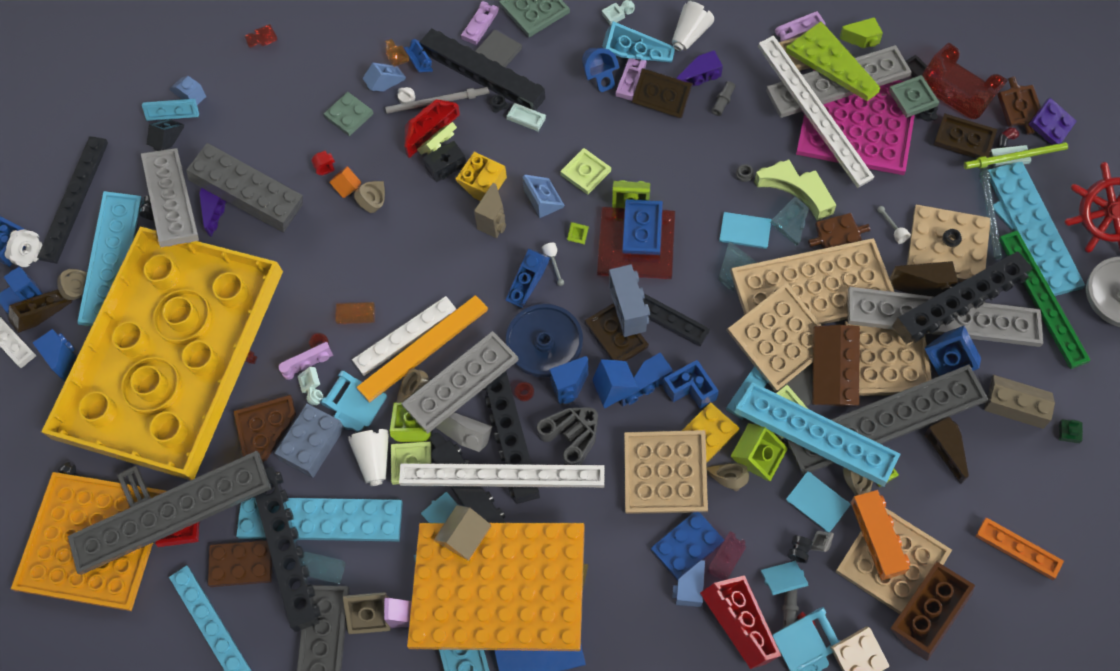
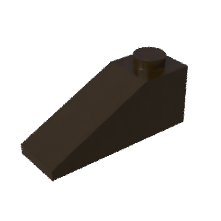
M57 289L9 305L8 320L19 333L38 326L71 304L72 300L63 298Z
M947 417L929 427L925 436L958 482L962 484L969 477L962 434L958 424L952 421L950 417Z

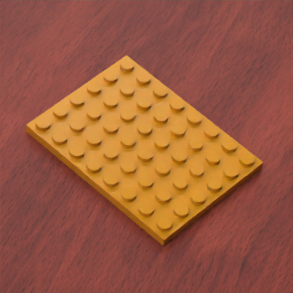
M444 523L419 524L407 644L409 649L580 651L584 523H490L489 531L469 561L434 541Z

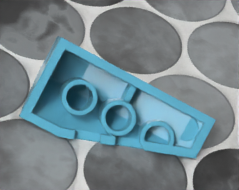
M614 21L606 31L602 45L603 48L609 49L618 57L669 63L672 62L675 51L672 45Z

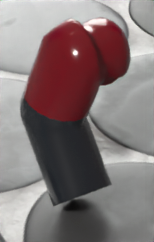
M1010 127L999 135L997 148L1007 147L1010 138L1014 140L1019 136L1016 128Z

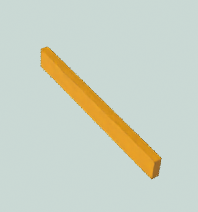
M475 295L358 385L357 390L370 403L405 376L410 369L418 366L487 312L488 307Z

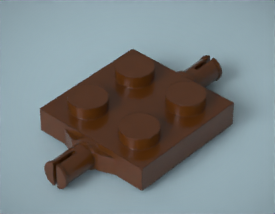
M1012 76L1008 78L1011 88L997 94L1008 127L1024 125L1027 135L1033 134L1035 131L1029 123L1041 108L1033 85L1018 86L1016 77Z
M851 213L816 222L815 227L818 237L809 239L808 244L809 247L821 245L825 249L862 241L861 233L869 232L870 227L869 224L857 226Z

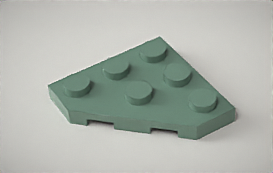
M562 0L499 1L500 7L528 37L533 36L570 13V8Z

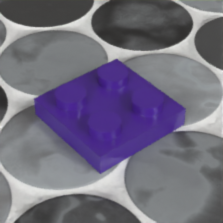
M1049 98L1044 102L1029 125L1051 145L1062 143L1077 121L1053 99Z

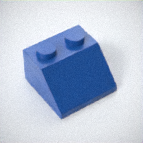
M965 326L945 332L925 347V351L939 376L970 365L973 371L980 368L981 357Z
M52 329L35 340L33 344L50 368L65 382L77 359L73 352L76 349L62 333L57 334Z
M587 356L549 369L551 386L559 404L571 403L578 397L588 377Z

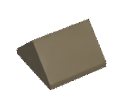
M456 505L434 538V541L469 561L489 531L491 524L470 507Z
M386 592L343 596L348 634L391 631L390 626L384 620L385 598H389Z

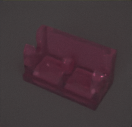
M731 531L708 569L709 573L723 581L728 580L746 549L745 540L742 539L740 541L736 539V535Z

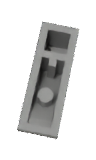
M453 413L436 428L460 445L480 452L488 444L492 426Z

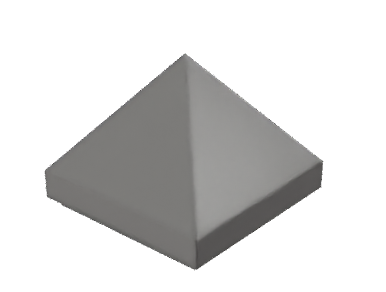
M817 531L811 550L827 552L831 547L834 534L832 532Z

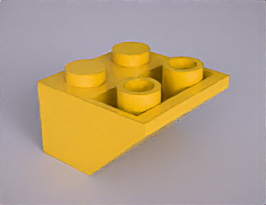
M474 152L456 177V181L473 198L481 201L492 183L496 184L498 190L507 178L506 168L504 165Z

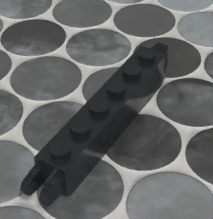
M438 432L433 433L431 442L435 449L432 451L431 456L435 464H470L467 459L464 461L460 456L463 453L457 444L453 445L450 440L446 442ZM450 486L464 507H470L488 523H506L503 520L506 518L500 507L495 508L493 505L494 498L489 491L485 493L482 486Z

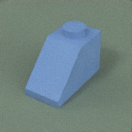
M372 63L363 77L370 90L383 92L406 79L398 66Z
M189 76L180 78L170 88V91L182 100L195 99L197 105L206 98L201 85Z
M699 561L678 579L677 585H673L672 598H676V605L702 606L703 597L700 592L703 591L705 561Z

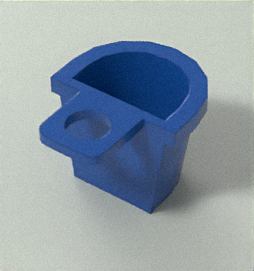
M589 48L582 56L586 79L596 78L600 92L614 88L615 82L612 71L620 68L615 54L606 48ZM604 77L610 79V83L607 86L601 85Z

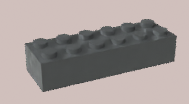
M206 143L187 168L189 181L283 233L303 205V195L209 143Z

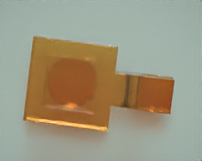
M392 39L385 41L387 47H385L386 56L394 67L409 62V56L402 46L396 47Z

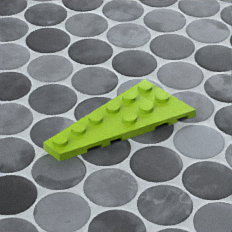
M822 21L786 47V53L866 101H869L879 93L880 86Z

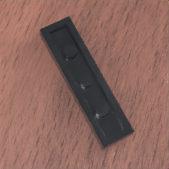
M644 294L643 302L644 305L648 304L650 311L648 318L651 321L701 347L710 332V328Z

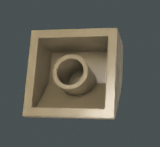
M492 183L474 213L477 229L497 238L500 233L504 232L506 223L497 186L495 183Z

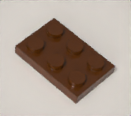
M267 541L210 545L209 587L272 582V558Z

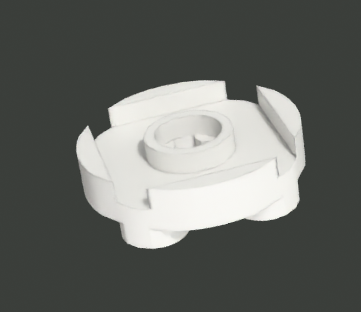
M26 229L13 231L7 242L5 257L13 264L21 267L30 266L28 264H31L33 261L36 262L42 247L38 234Z

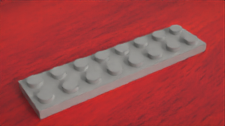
M896 45L855 58L879 86L911 75V70ZM817 71L802 75L822 104L854 94ZM783 82L767 86L766 92L780 118L803 111Z
M177 148L141 153L160 247L199 241Z

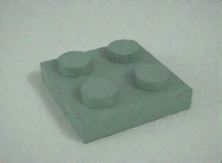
M922 75L889 88L890 94L906 118L937 107L939 104L938 99Z
M347 92L324 113V117L350 136L374 113L371 108Z

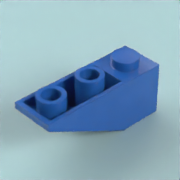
M528 249L506 297V301L523 308L544 274L550 257Z
M661 352L643 362L634 377L639 390L623 398L622 406L635 403L644 394H651L659 385L663 386L665 377L673 373L672 368Z

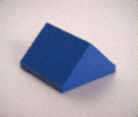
M601 359L592 380L603 407L607 408L638 391L639 388L626 361Z

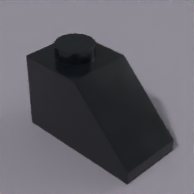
M170 119L149 124L146 145L152 146L157 151L172 147L184 129L185 124Z

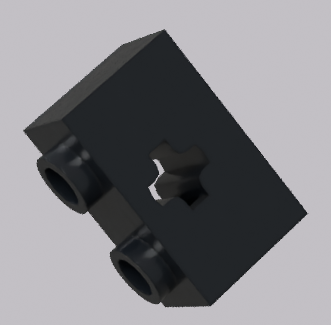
M455 141L423 157L426 169L436 182L446 179L456 171L462 170L466 164L465 155Z

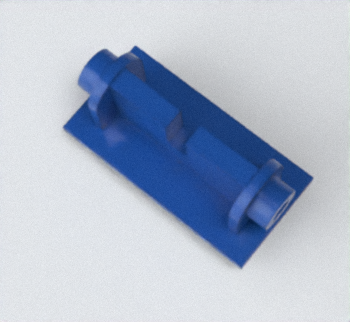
M416 39L411 40L410 46L403 49L417 71L433 72L431 68L432 60L425 51H422L423 48L419 41Z

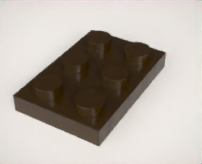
M642 68L632 103L683 118L693 83Z
M944 113L934 146L976 159L984 156L989 158L997 129Z
M614 303L585 320L586 326L611 360L627 361L649 347L641 333L624 337Z

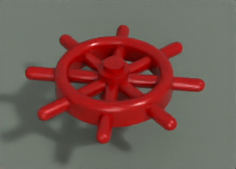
M1107 162L1100 164L1103 179L1094 183L1087 190L1077 184H1073L1070 187L1073 192L1082 196L1079 207V216L1068 218L1064 223L1066 226L1082 223L1087 232L1092 235V238L1085 247V251L1088 253L1093 251L1100 239L1108 242H1118L1120 250V194L1116 199L1113 185H1120V177H1111ZM1104 188L1106 190L1108 201L1097 196V194ZM1093 202L1101 207H1098L1099 210L1090 212L1091 203ZM1105 216L1099 227L1096 228L1092 219ZM1113 220L1115 233H1104Z

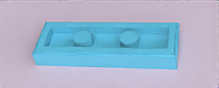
M195 99L143 102L142 104L146 121L199 116Z

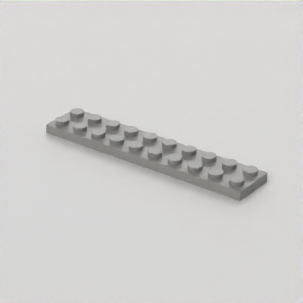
M849 287L848 324L894 330L892 325L897 317L934 297ZM984 303L977 309L971 308L966 315L962 317L958 315L950 324L946 326L942 324L937 331L932 333L934 335H942L947 331L965 326L971 339L1036 347L1043 345L1040 309Z

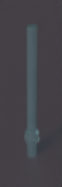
M987 167L980 168L979 181L983 187L987 217L990 218V236L994 259H1001L1002 254L989 182L991 176Z

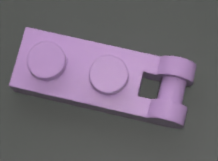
M482 1L478 11L461 34L462 40L477 45L496 17L499 7L495 5L490 6L487 2Z
M818 11L777 27L775 33L781 38L780 41L782 42L803 35L820 21L824 25L826 23Z
M628 59L616 90V97L633 100L641 69L646 68V60Z
M325 342L282 362L279 365V371L286 380H290L294 377L295 373L304 371L316 363L327 361L333 356V353L328 343Z

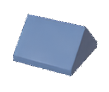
M530 175L522 177L524 192L539 218L565 206L549 178Z

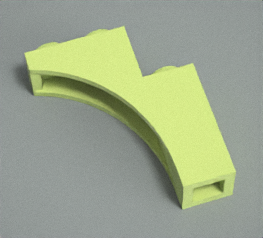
M790 160L777 162L768 168H761L756 172L754 182L757 187L777 188L796 196L810 209L817 221L834 214L836 204L816 170L810 173L805 172L799 176Z

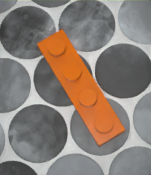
M987 517L983 520L975 536L1051 580L1056 579L1064 560Z

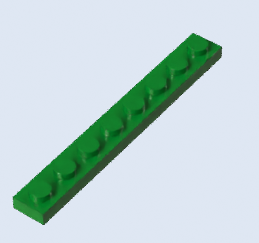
M1018 230L1000 236L999 241L1007 256L1019 251L1033 268L1028 274L1029 278L1023 282V285L1035 307L1041 310V317L1069 368L1073 369L1089 363L1090 358Z

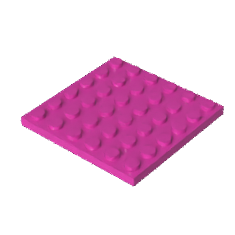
M902 80L881 85L879 93L869 101L853 94L823 104L868 169L904 175L906 172L915 115L906 118L889 92L890 86L904 82ZM804 113L796 155L839 163Z

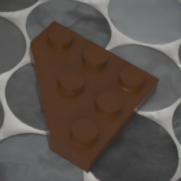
M291 395L233 411L243 457L257 451L262 462L268 459L296 416Z

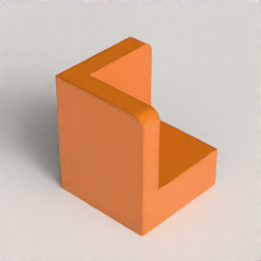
M347 166L337 173L329 183L342 198H345L358 188L361 181Z

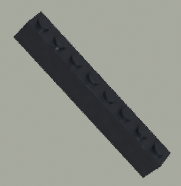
M431 28L419 42L423 48L422 51H425L428 57L476 83L488 87L489 90L504 95L506 99L536 111L545 100V88L540 84H535L527 77L520 76L512 69L503 67L497 61L488 59L482 53L473 51L469 46L458 43L457 40L445 36L440 31Z

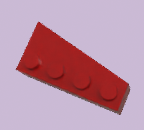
M745 575L713 583L700 592L750 669L766 665L781 656Z

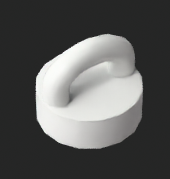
M408 87L398 89L397 95L401 104L415 101L413 89Z

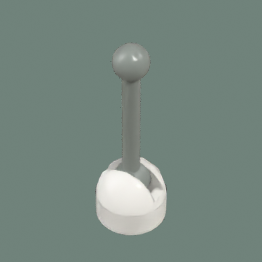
M879 206L877 211L882 213L895 229L894 238L897 243L902 244L906 242L911 234L905 228H898L885 212V208Z
M545 244L542 246L543 254L551 258L558 279L557 284L562 286L564 285V280L561 279L554 258L557 254L556 244Z

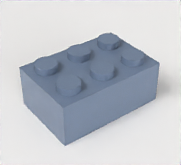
M632 264L609 270V290L624 337L646 332L647 324H649L648 316L650 315L648 304L644 305L643 302L645 298L643 288H639L637 283L639 282L638 273L633 270Z
M306 404L274 454L281 462L314 478L345 428L339 419Z

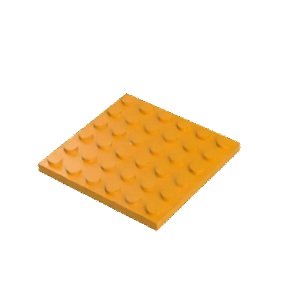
M53 472L11 589L18 592L132 611L153 543L80 575L76 571L68 540L69 535L130 508L121 483ZM127 484L134 502H137L138 500L132 486ZM137 486L142 499L145 498L140 486ZM147 488L151 498L166 492L165 490Z

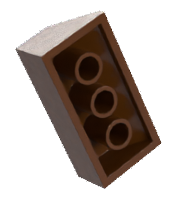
M814 326L812 405L858 406L860 326Z
M936 562L890 630L909 650L928 661L972 596L975 585L939 562Z

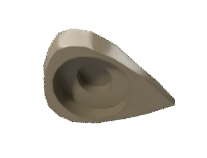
M384 181L366 182L355 191L354 198L360 207L369 213H375L382 207L385 199Z
M68 269L58 276V290L63 298L76 300L83 296L87 272Z
M410 369L402 380L396 403H403L429 382L427 373L419 369Z
M731 463L707 468L709 476L714 478L719 484L734 491H739L749 481V472L743 464Z
M844 467V478L855 496L871 492L873 481Z

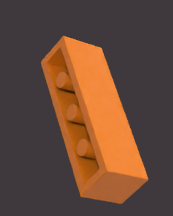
M878 490L854 496L850 503L881 581L905 574L910 569V561L901 549L902 542L900 536L895 534L891 515H888L886 512L884 497L880 496Z

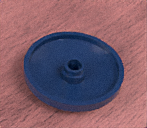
M538 304L524 309L514 317L507 329L506 345L518 356L519 360L514 365L521 371L535 377H550L549 369L579 358L583 347V333L577 319L566 309L552 304Z

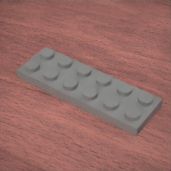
M492 331L401 404L428 434L519 360L518 356Z

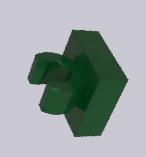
M1062 419L1059 422V441L1080 444L1083 441V422Z

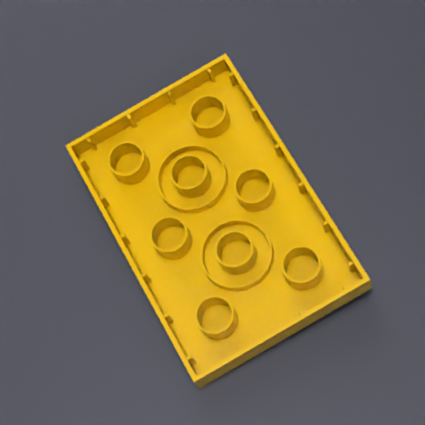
M140 227L41 432L55 441L187 480L195 479L283 273L279 264L276 261L198 241L160 247L157 231Z

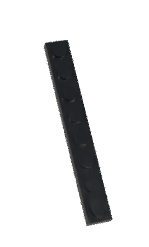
M89 136L37 258L40 261L58 263L108 145L106 139Z

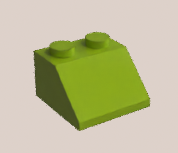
M625 180L614 181L612 209L625 210L626 199L649 200L650 183L643 181L627 182Z
M749 423L731 457L738 464L745 465L749 472L767 481H771L788 448L766 427Z

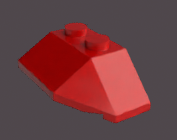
M436 99L429 106L423 108L417 116L408 121L405 125L404 143L408 158L413 156L418 151L417 149L437 131L450 124L460 115L457 103Z

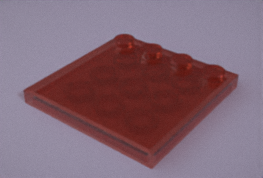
M602 207L597 275L609 276L610 269L632 264L633 270L637 271L638 276L641 278L672 279L675 211L662 210L660 255L623 253L625 208Z

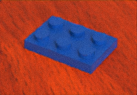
M626 199L623 253L660 255L663 201Z
M694 512L651 548V551L678 581L681 576L699 561H703L725 540L700 512Z

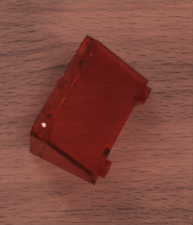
M948 42L934 55L922 76L937 98L968 118L977 119L1003 89L1008 79L999 74H993L985 82L956 63L960 57V51Z

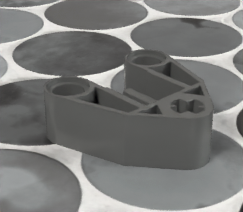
M590 407L565 409L539 421L537 425L538 437L543 442H550L563 433L570 442L576 439L564 451V464L582 465L595 444L598 413ZM550 428L551 431L549 433H543L542 429ZM574 455L578 459L572 462L568 460V457Z

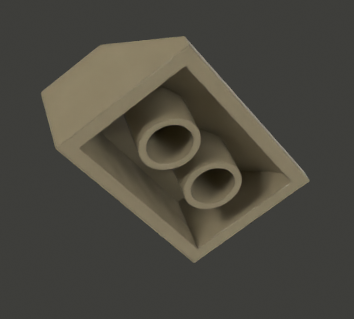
M997 375L992 376L987 396L988 401L985 404L984 411L1042 429L1050 423L1055 406L1052 392Z

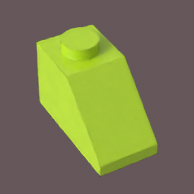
M874 17L842 26L840 39L861 48L874 47L880 44L883 32Z

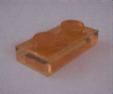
M374 302L336 304L337 324L375 322Z

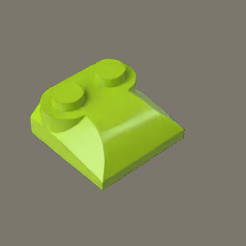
M394 403L390 437L398 442H424L431 438V431L427 434L403 408L401 403Z

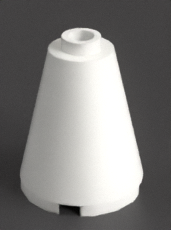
M688 1L682 8L672 39L673 47L677 51H686L714 22L713 14L709 10L705 12L703 10L704 6L699 3Z
M379 429L377 434L373 430L351 435L352 437H348L349 443L365 482L370 483V486L381 485L382 481L386 480L388 430Z

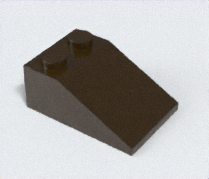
M953 261L895 266L889 278L893 289L908 294L932 297L954 287L958 282Z

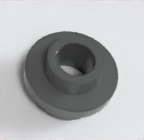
M743 164L737 168L736 177L742 182H748L753 179L754 170L750 165Z

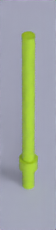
M1065 142L989 158L986 156L979 157L977 160L964 162V168L978 167L980 169L991 164L1067 150L1068 144Z

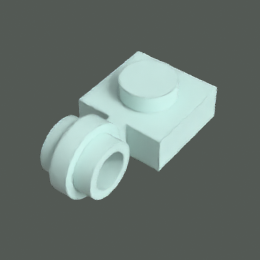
M625 0L620 7L617 3H614L603 9L602 15L610 25L613 21L617 23L625 18V14L629 15L634 12V3Z
M308 367L298 375L302 393L308 394V403L318 405L323 399L322 392L315 389L320 385L316 368Z

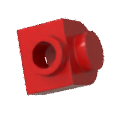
M326 150L316 153L311 159V163L318 175H326L335 171L332 165L335 161L332 154H327Z

